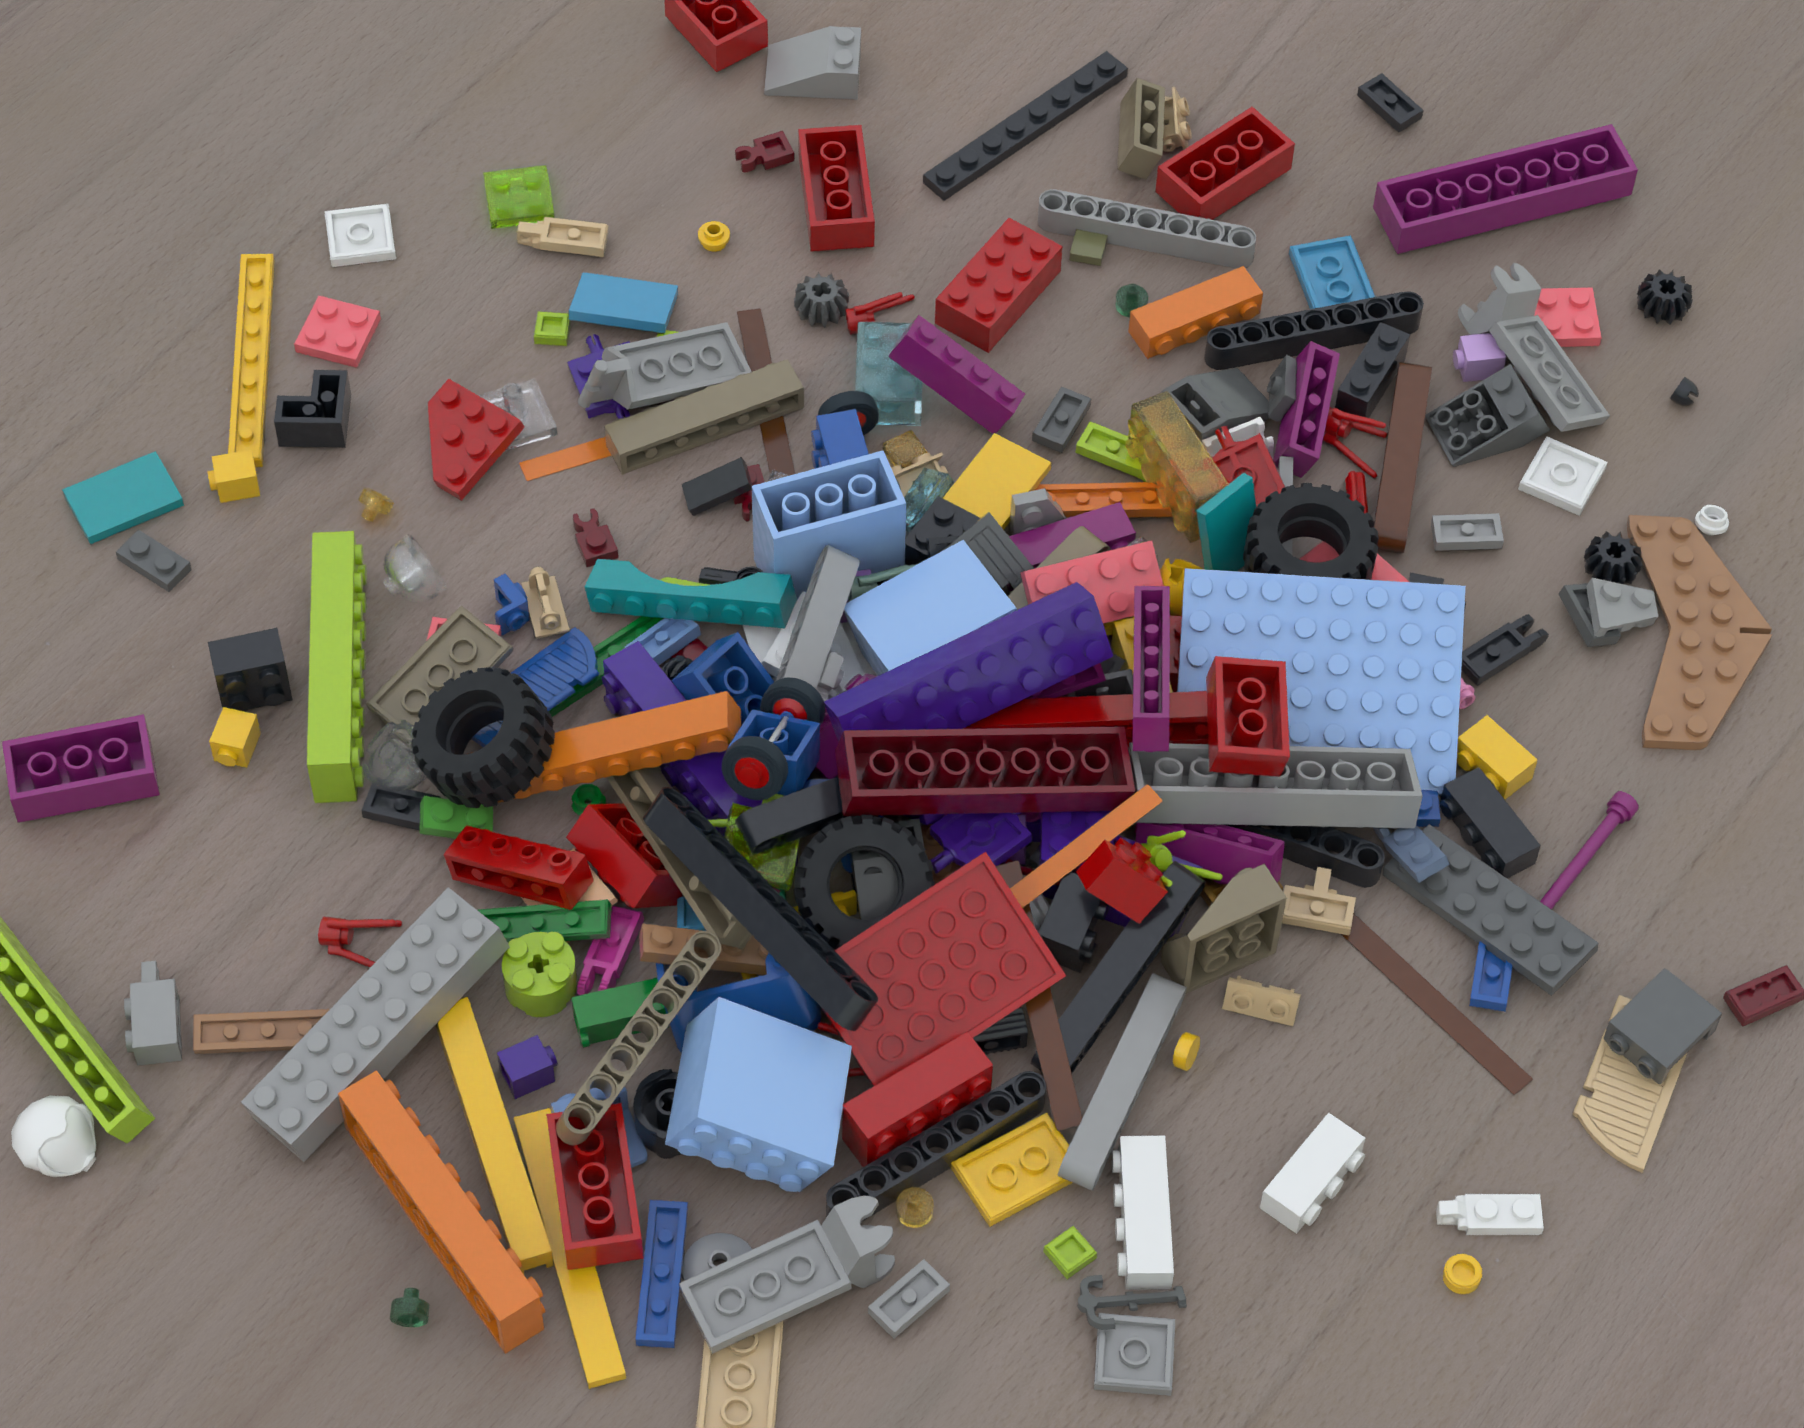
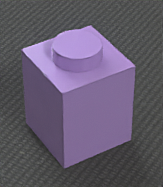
M1491 333L1460 336L1458 349L1453 351L1454 367L1456 370L1460 369L1463 382L1484 380L1503 369L1506 361L1504 351L1498 347Z

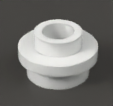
M1716 505L1704 506L1696 514L1694 520L1695 525L1707 535L1722 534L1727 531L1729 526L1727 512Z

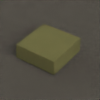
M1076 229L1069 260L1101 266L1108 235Z

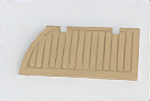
M1619 995L1609 1021L1632 999ZM1605 1029L1583 1086L1584 1089L1594 1093L1592 1098L1584 1095L1579 1096L1573 1116L1579 1119L1587 1133L1604 1151L1626 1166L1643 1173L1687 1053L1669 1070L1666 1080L1658 1084L1653 1079L1644 1077L1637 1070L1636 1066L1623 1055H1618L1610 1049L1604 1040Z

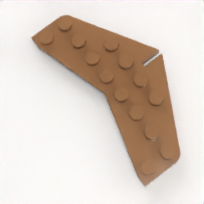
M1629 515L1627 520L1628 538L1633 537L1634 546L1641 547L1642 554L1640 558H1642L1643 566L1668 623L1669 631L1642 730V747L1701 750L1710 743L1770 643L1773 635L1770 634L1772 628L1692 521L1683 517Z

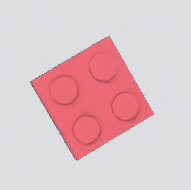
M1593 287L1541 289L1534 316L1538 315L1561 347L1600 346L1602 337Z
M318 296L294 343L295 351L357 368L381 320L380 311Z

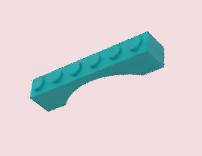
M597 559L584 586L591 612L783 629L786 628L797 601L792 576L788 574L757 572L745 578L723 584L684 586L652 578L638 570L629 561Z

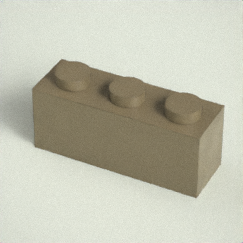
M1136 78L1121 100L1117 170L1146 180L1163 156L1165 87Z

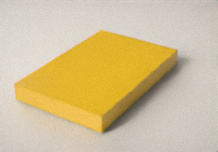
M994 433L943 499L980 518L990 512L1004 530L1010 522L1012 495L1034 491L1051 470L1052 462Z
M1047 1112L951 1162L952 1171L989 1227L1073 1183L1058 1176L1059 1168L1069 1144L1061 1132L1056 1130L1055 1123Z

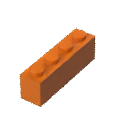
M1242 266L1130 311L1128 332L1147 359L1159 354L1163 355L1176 347L1197 341L1201 337L1208 335V332L1213 328L1254 318L1260 314L1263 292L1246 268Z

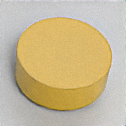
M1188 1032L1181 1035L1173 1054L1174 1067L1185 1071L1192 1067L1200 1046L1199 1036Z
M1456 1254L1450 1257L1443 1270L1445 1285L1451 1291L1458 1294H1469L1475 1291L1482 1278L1480 1263L1474 1257L1467 1254Z

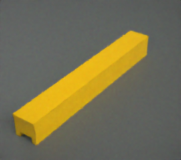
M465 997L460 999L438 1021L436 1029L507 1247H511L522 1263L520 1270L523 1274L525 1270L544 1264L546 1268L554 1266L552 1249L469 999Z

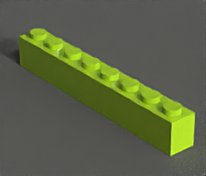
M0 916V992L105 1131L128 1144L155 1117Z

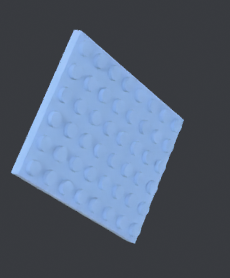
M1185 568L1177 692L1207 691L1206 676L1215 656L1286 661L1289 746L1411 749L1421 790L1438 791V795L1441 796L1444 785L1456 779L1466 586Z

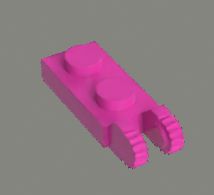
M617 906L611 907L610 938L593 939L583 962L584 968L577 985L578 995L591 992L596 973L603 975L598 991L616 986V979L620 978L643 924L644 916L642 912Z

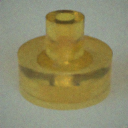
M367 487L363 488L358 498L361 503L366 505L361 517L370 522L374 521L378 512L388 515L394 505V501Z
M910 1187L899 1194L896 1201V1215L902 1224L911 1228H918L926 1225L932 1219L934 1201L928 1191L919 1187Z

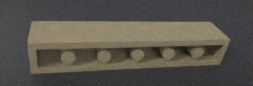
M788 359L771 363L756 371L740 374L734 379L717 385H710L701 391L677 397L668 403L647 408L643 412L627 418L617 419L605 425L606 446L623 475L805 408L804 387Z

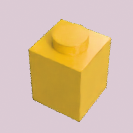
M252 450L211 456L214 470L207 471L211 491L218 490L220 503L260 496Z
M223 707L209 740L214 761L230 767L235 765L248 767L261 735L257 714Z

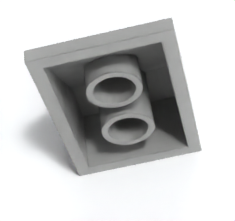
M829 26L768 45L764 95L858 100L861 28Z

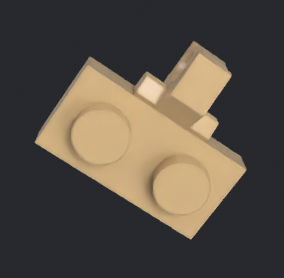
M1317 867L1314 886L1305 885V888L1285 885L1284 894L1287 899L1282 923L1350 935L1356 897L1339 895L1337 890L1328 889L1332 869Z

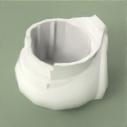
M49 1095L32 1102L18 1115L11 1131L12 1147L25 1167L51 1177H66L78 1174L81 1171L87 1172L95 1162L96 1140L93 1114L85 1103L79 1104L69 1096Z

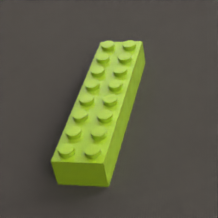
M354 531L312 533L307 768L315 803L357 801L358 787H364L363 766H360V757H364V738L361 736V728L365 727L364 707H361V699H365V681L362 678V670L366 669L365 650L362 649V641H366L365 621L362 620L363 613H366L367 609L366 594L363 592V585H367L366 564H363L362 544H356Z

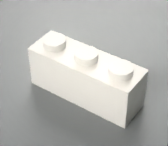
M1328 1113L1265 1188L1260 1209L1296 1234L1305 1223L1309 1226L1312 1225L1322 1210L1320 1205L1325 1198L1333 1199L1344 1183L1342 1178L1348 1170L1354 1173L1363 1162L1365 1154L1362 1153L1365 1137Z

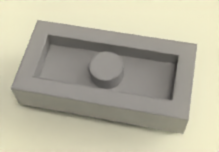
M1499 513L1432 515L1431 529L1435 551L1502 549L1504 539Z
M923 1259L868 1306V1314L895 1339L950 1291V1284Z

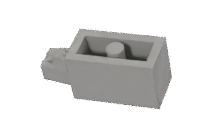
M156 961L141 962V982L130 983V998H124L126 1020H131V1030L125 1031L127 1052H134L138 1066L182 1061L180 996L175 979L160 980Z

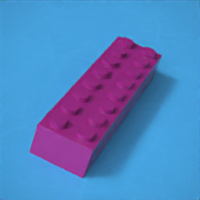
M1610 124L1377 182L1373 209L1396 253L1400 254L1632 195L1638 169L1615 128Z

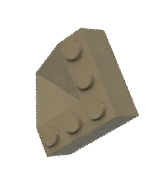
M1262 864L1253 869L1245 868L1238 872L1190 932L1184 935L1182 933L1173 935L1163 946L1161 963L1173 982L1187 987L1186 994L1276 953L1287 897L1266 865Z

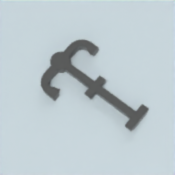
M1102 1275L1088 1276L1081 1281L1080 1296L1077 1304L1078 1309L1086 1313L1088 1323L1099 1330L1115 1329L1116 1323L1114 1318H1098L1095 1314L1097 1308L1129 1306L1130 1311H1137V1305L1177 1302L1179 1308L1187 1307L1182 1286L1173 1287L1174 1291L1134 1294L1133 1291L1125 1292V1295L1095 1297L1089 1293L1088 1288L1092 1286L1102 1288Z

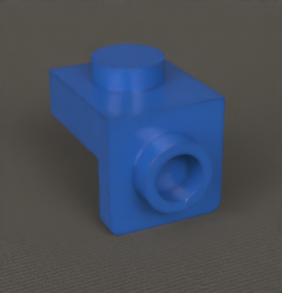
M505 573L494 579L496 600L503 607L495 613L496 625L501 626V636L510 631L520 629L530 620L528 601L524 589L518 582L513 583Z

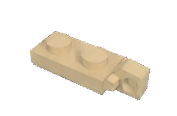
M544 217V221H537V223L519 221L517 242L518 244L532 246L540 250L604 257L609 231L608 225L603 223Z

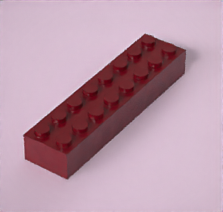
M1125 727L843 731L835 749L843 816L1113 811L1135 793Z

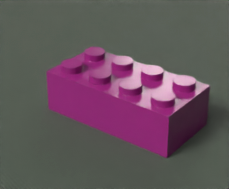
M144 714L2 741L10 801L18 823L160 795L151 738Z

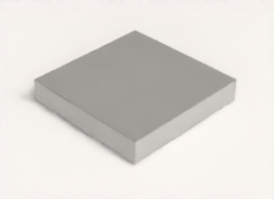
M1099 1313L1098 1318H1114L1116 1324L1115 1329H1097L1094 1390L1171 1396L1175 1319Z

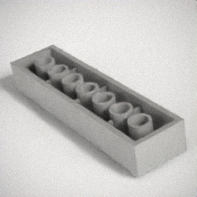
M1129 743L1128 748L1135 793L1148 784L1163 800L1135 823L1415 828L1423 796L1411 749L1289 746L1290 758L1281 776L1277 777L1209 772L1208 744L1169 743V752L1133 751V743Z
M448 887L241 1101L243 1106L257 1123L305 1162L344 1121L338 1093L376 1070L384 1079L510 947L500 928Z

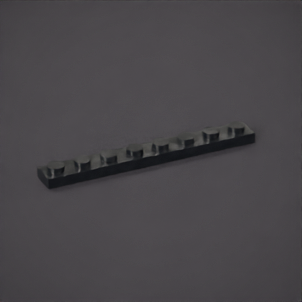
M1108 51L1104 52L923 174V184L945 201L1128 76V68Z

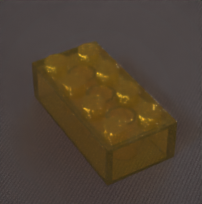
M1165 391L1132 404L1131 416L1128 420L1129 435L1128 440H1126V448L1132 459L1136 458L1139 462L1146 482L1153 484L1160 504L1164 508L1167 507L1171 512L1176 529L1180 533L1183 532L1189 542L1192 543L1200 539L1196 510L1229 485V483L1170 393Z

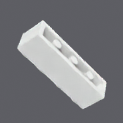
M1120 1136L1118 1150H1112V1173H1119L1120 1183L1114 1184V1207H1121V1218H1116L1115 1235L1116 1241H1123V1253L1117 1254L1118 1276H1125V1290L1171 1289L1174 1266L1165 1136Z

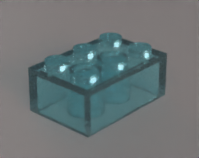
M858 322L855 391L865 392L874 399L879 415L876 425L921 426L922 381L888 357L900 336L911 323Z

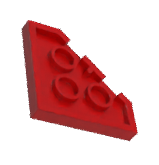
M448 379L428 401L433 480L437 487L462 501L525 428L522 421L451 379Z

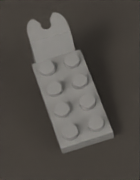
M1513 263L1510 266L1511 276L1514 280L1510 278L1506 271L1496 265L1491 270V278L1497 289L1488 296L1487 301H1480L1477 305L1478 311L1476 313L1465 304H1462L1458 309L1459 319L1470 335L1492 334L1498 347L1507 355L1514 365L1515 371L1524 379L1531 389L1534 398L1541 403L1550 416L1551 422L1561 432L1603 424L1610 417L1609 413L1538 315L1534 316L1541 293L1539 284L1518 263Z
M859 1196L846 1200L832 1208L822 1225H820L818 1220L813 1221L679 1283L680 1291L711 1353L713 1354L852 1289L851 1284L866 1288L885 1278L894 1268L895 1257L894 1255L885 1254L875 1256V1253L881 1251L889 1244L893 1237V1228L882 1225L861 1226L862 1220L872 1216L879 1205L878 1200L871 1196Z

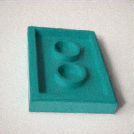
M156 451L62 489L64 498L90 544L184 506L183 498Z
M1245 473L1237 477L1196 510L1205 570L1237 572L1245 565L1243 553L1250 518L1253 516L1256 508L1253 478Z

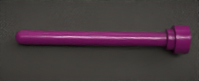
M1617 791L1607 803V816L1540 900L1541 903L1552 910L1616 826L1632 819L1638 811L1639 805L1631 795Z

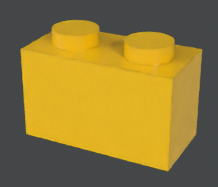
M1488 715L1458 737V765L1465 771H1472L1479 767L1505 800L1533 778L1538 759Z

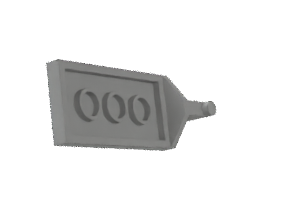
M725 322L605 348L602 360H597L578 399V404L583 408H587L591 403L613 399L629 410L674 400L680 396H687L701 391L710 385H717L734 379L740 374H747L752 371L728 323Z

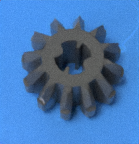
M818 272L814 279L805 276L803 283L797 284L794 307L798 311L801 320L809 319L811 327L816 323H821L825 328L829 321L838 324L840 317L846 316L845 309H848L849 293L842 279L834 280L832 273L827 277H822Z

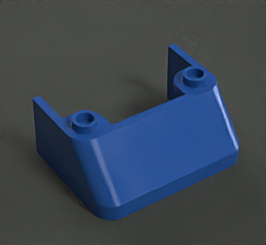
M768 953L765 961L766 975L698 992L696 988L670 1023V1027L677 1048L682 1054L687 1024L718 997L810 1031H814L821 1021L820 1005ZM656 963L658 982L670 967V964ZM673 975L677 984L688 986V982L683 976Z

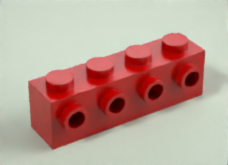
M467 825L443 854L453 880L569 910L574 908L594 881L585 854Z

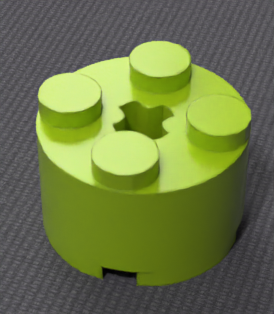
M533 932L509 941L510 947L505 951L502 958V974L506 997L510 1004L515 1008L518 1007L525 1011L526 1015L532 1017H548L561 1012L567 1007L566 1003L569 1002L571 997L575 996L578 985L575 956L569 944L557 932Z

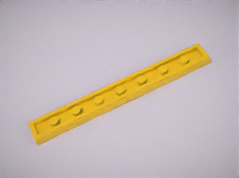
M241 254L228 454L252 450L255 467H263L274 279L273 254Z
M547 1108L514 1117V1124L539 1213L552 1249L553 1263L588 1388L591 1389L626 1379V1372L596 1267L567 1269L546 1114L551 1113V1110Z

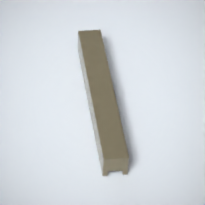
M658 767L643 768L621 776L606 777L706 931L715 934L721 944L743 950L752 934L656 836L643 820V816L663 787L672 788Z

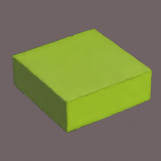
M538 311L534 344L567 346L571 323L569 313Z
M1074 1225L1046 1244L1043 1250L1045 1255L1066 1279H1069L1097 1259V1252Z

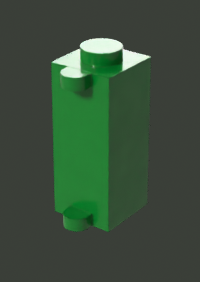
M658 978L571 997L573 1016L581 1046L585 1048L589 1047L590 1044L618 1038L656 986ZM653 1003V1007L658 1013L666 1014L663 1004ZM632 1031V1035L641 1033L640 1031Z

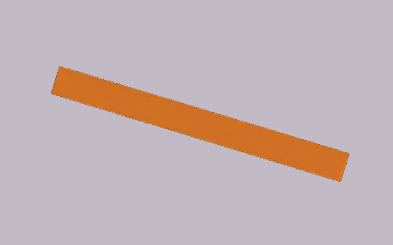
M603 437L526 460L519 464L526 481H530L612 455L606 446V438Z
M1148 784L1011 887L1010 890L1021 907L1024 908L1087 860L1104 839L1108 842L1112 841L1163 800Z

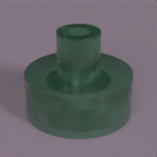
M1132 283L1122 286L1116 293L1115 307L1125 317H1130V311L1148 304L1147 291L1137 284Z
M406 1288L404 1289L403 1297L396 1298L391 1302L390 1320L394 1324L403 1327L423 1326L428 1323L430 1305L425 1300L419 1299L418 1289Z

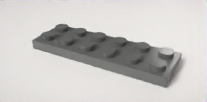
M1430 824L1422 832L1446 855L1449 862L1447 867L1420 883L1395 858L1391 859L1383 867L1384 877L1478 944L1481 941L1486 945L1485 949L1505 963L1508 961L1513 965V969L1551 996L1598 951L1599 943Z

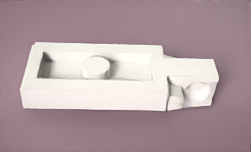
M1465 1194V1196H1456L1455 1200L1439 1201L1436 1209L1437 1225H1458V1230L1466 1231V1235H1540L1544 1229L1540 1194Z

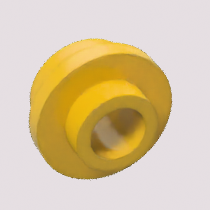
M707 222L699 228L698 240L706 250L717 252L724 249L729 242L730 230L721 222Z

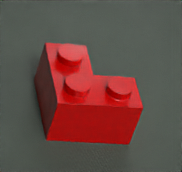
M1121 837L1114 845L1104 839L1076 871L1086 891L1139 924L1168 892L1160 879L1163 874L1150 861L1151 853L1140 843L1135 842L1132 845Z

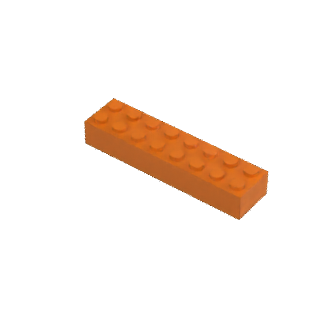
M376 1070L339 1092L338 1097L346 1130L505 1354L543 1331L542 1315L546 1311L540 1301L543 1293L538 1283L532 1276L526 1279L520 1270L522 1263L511 1247L507 1250L499 1241L502 1237L498 1228L491 1219L485 1221L480 1215L481 1207L474 1194L470 1190L466 1193L458 1184L461 1182L460 1177L450 1162L444 1164L438 1155L441 1152L437 1143L430 1134L424 1137L418 1128L421 1126L420 1121L412 1108L407 1107L404 1109L399 1102L401 1096L394 1083L390 1079L384 1081Z

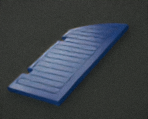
M576 627L511 672L520 676L547 707V711H550L575 693L573 687L576 684L585 686L599 675L594 648L587 636ZM503 721L485 726L471 740L482 747L486 746L497 735Z

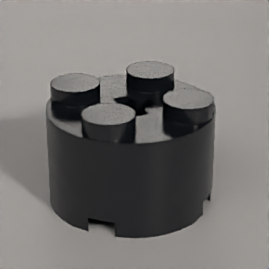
M662 1069L644 1078L636 1090L633 1103L635 1128L646 1148L657 1153L663 1159H671L675 1156L683 1155L678 1149L665 1145L678 1072H672V1069Z

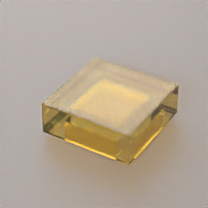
M912 430L883 442L884 453L894 466L900 465L902 469L913 465L912 460L916 457L928 453Z

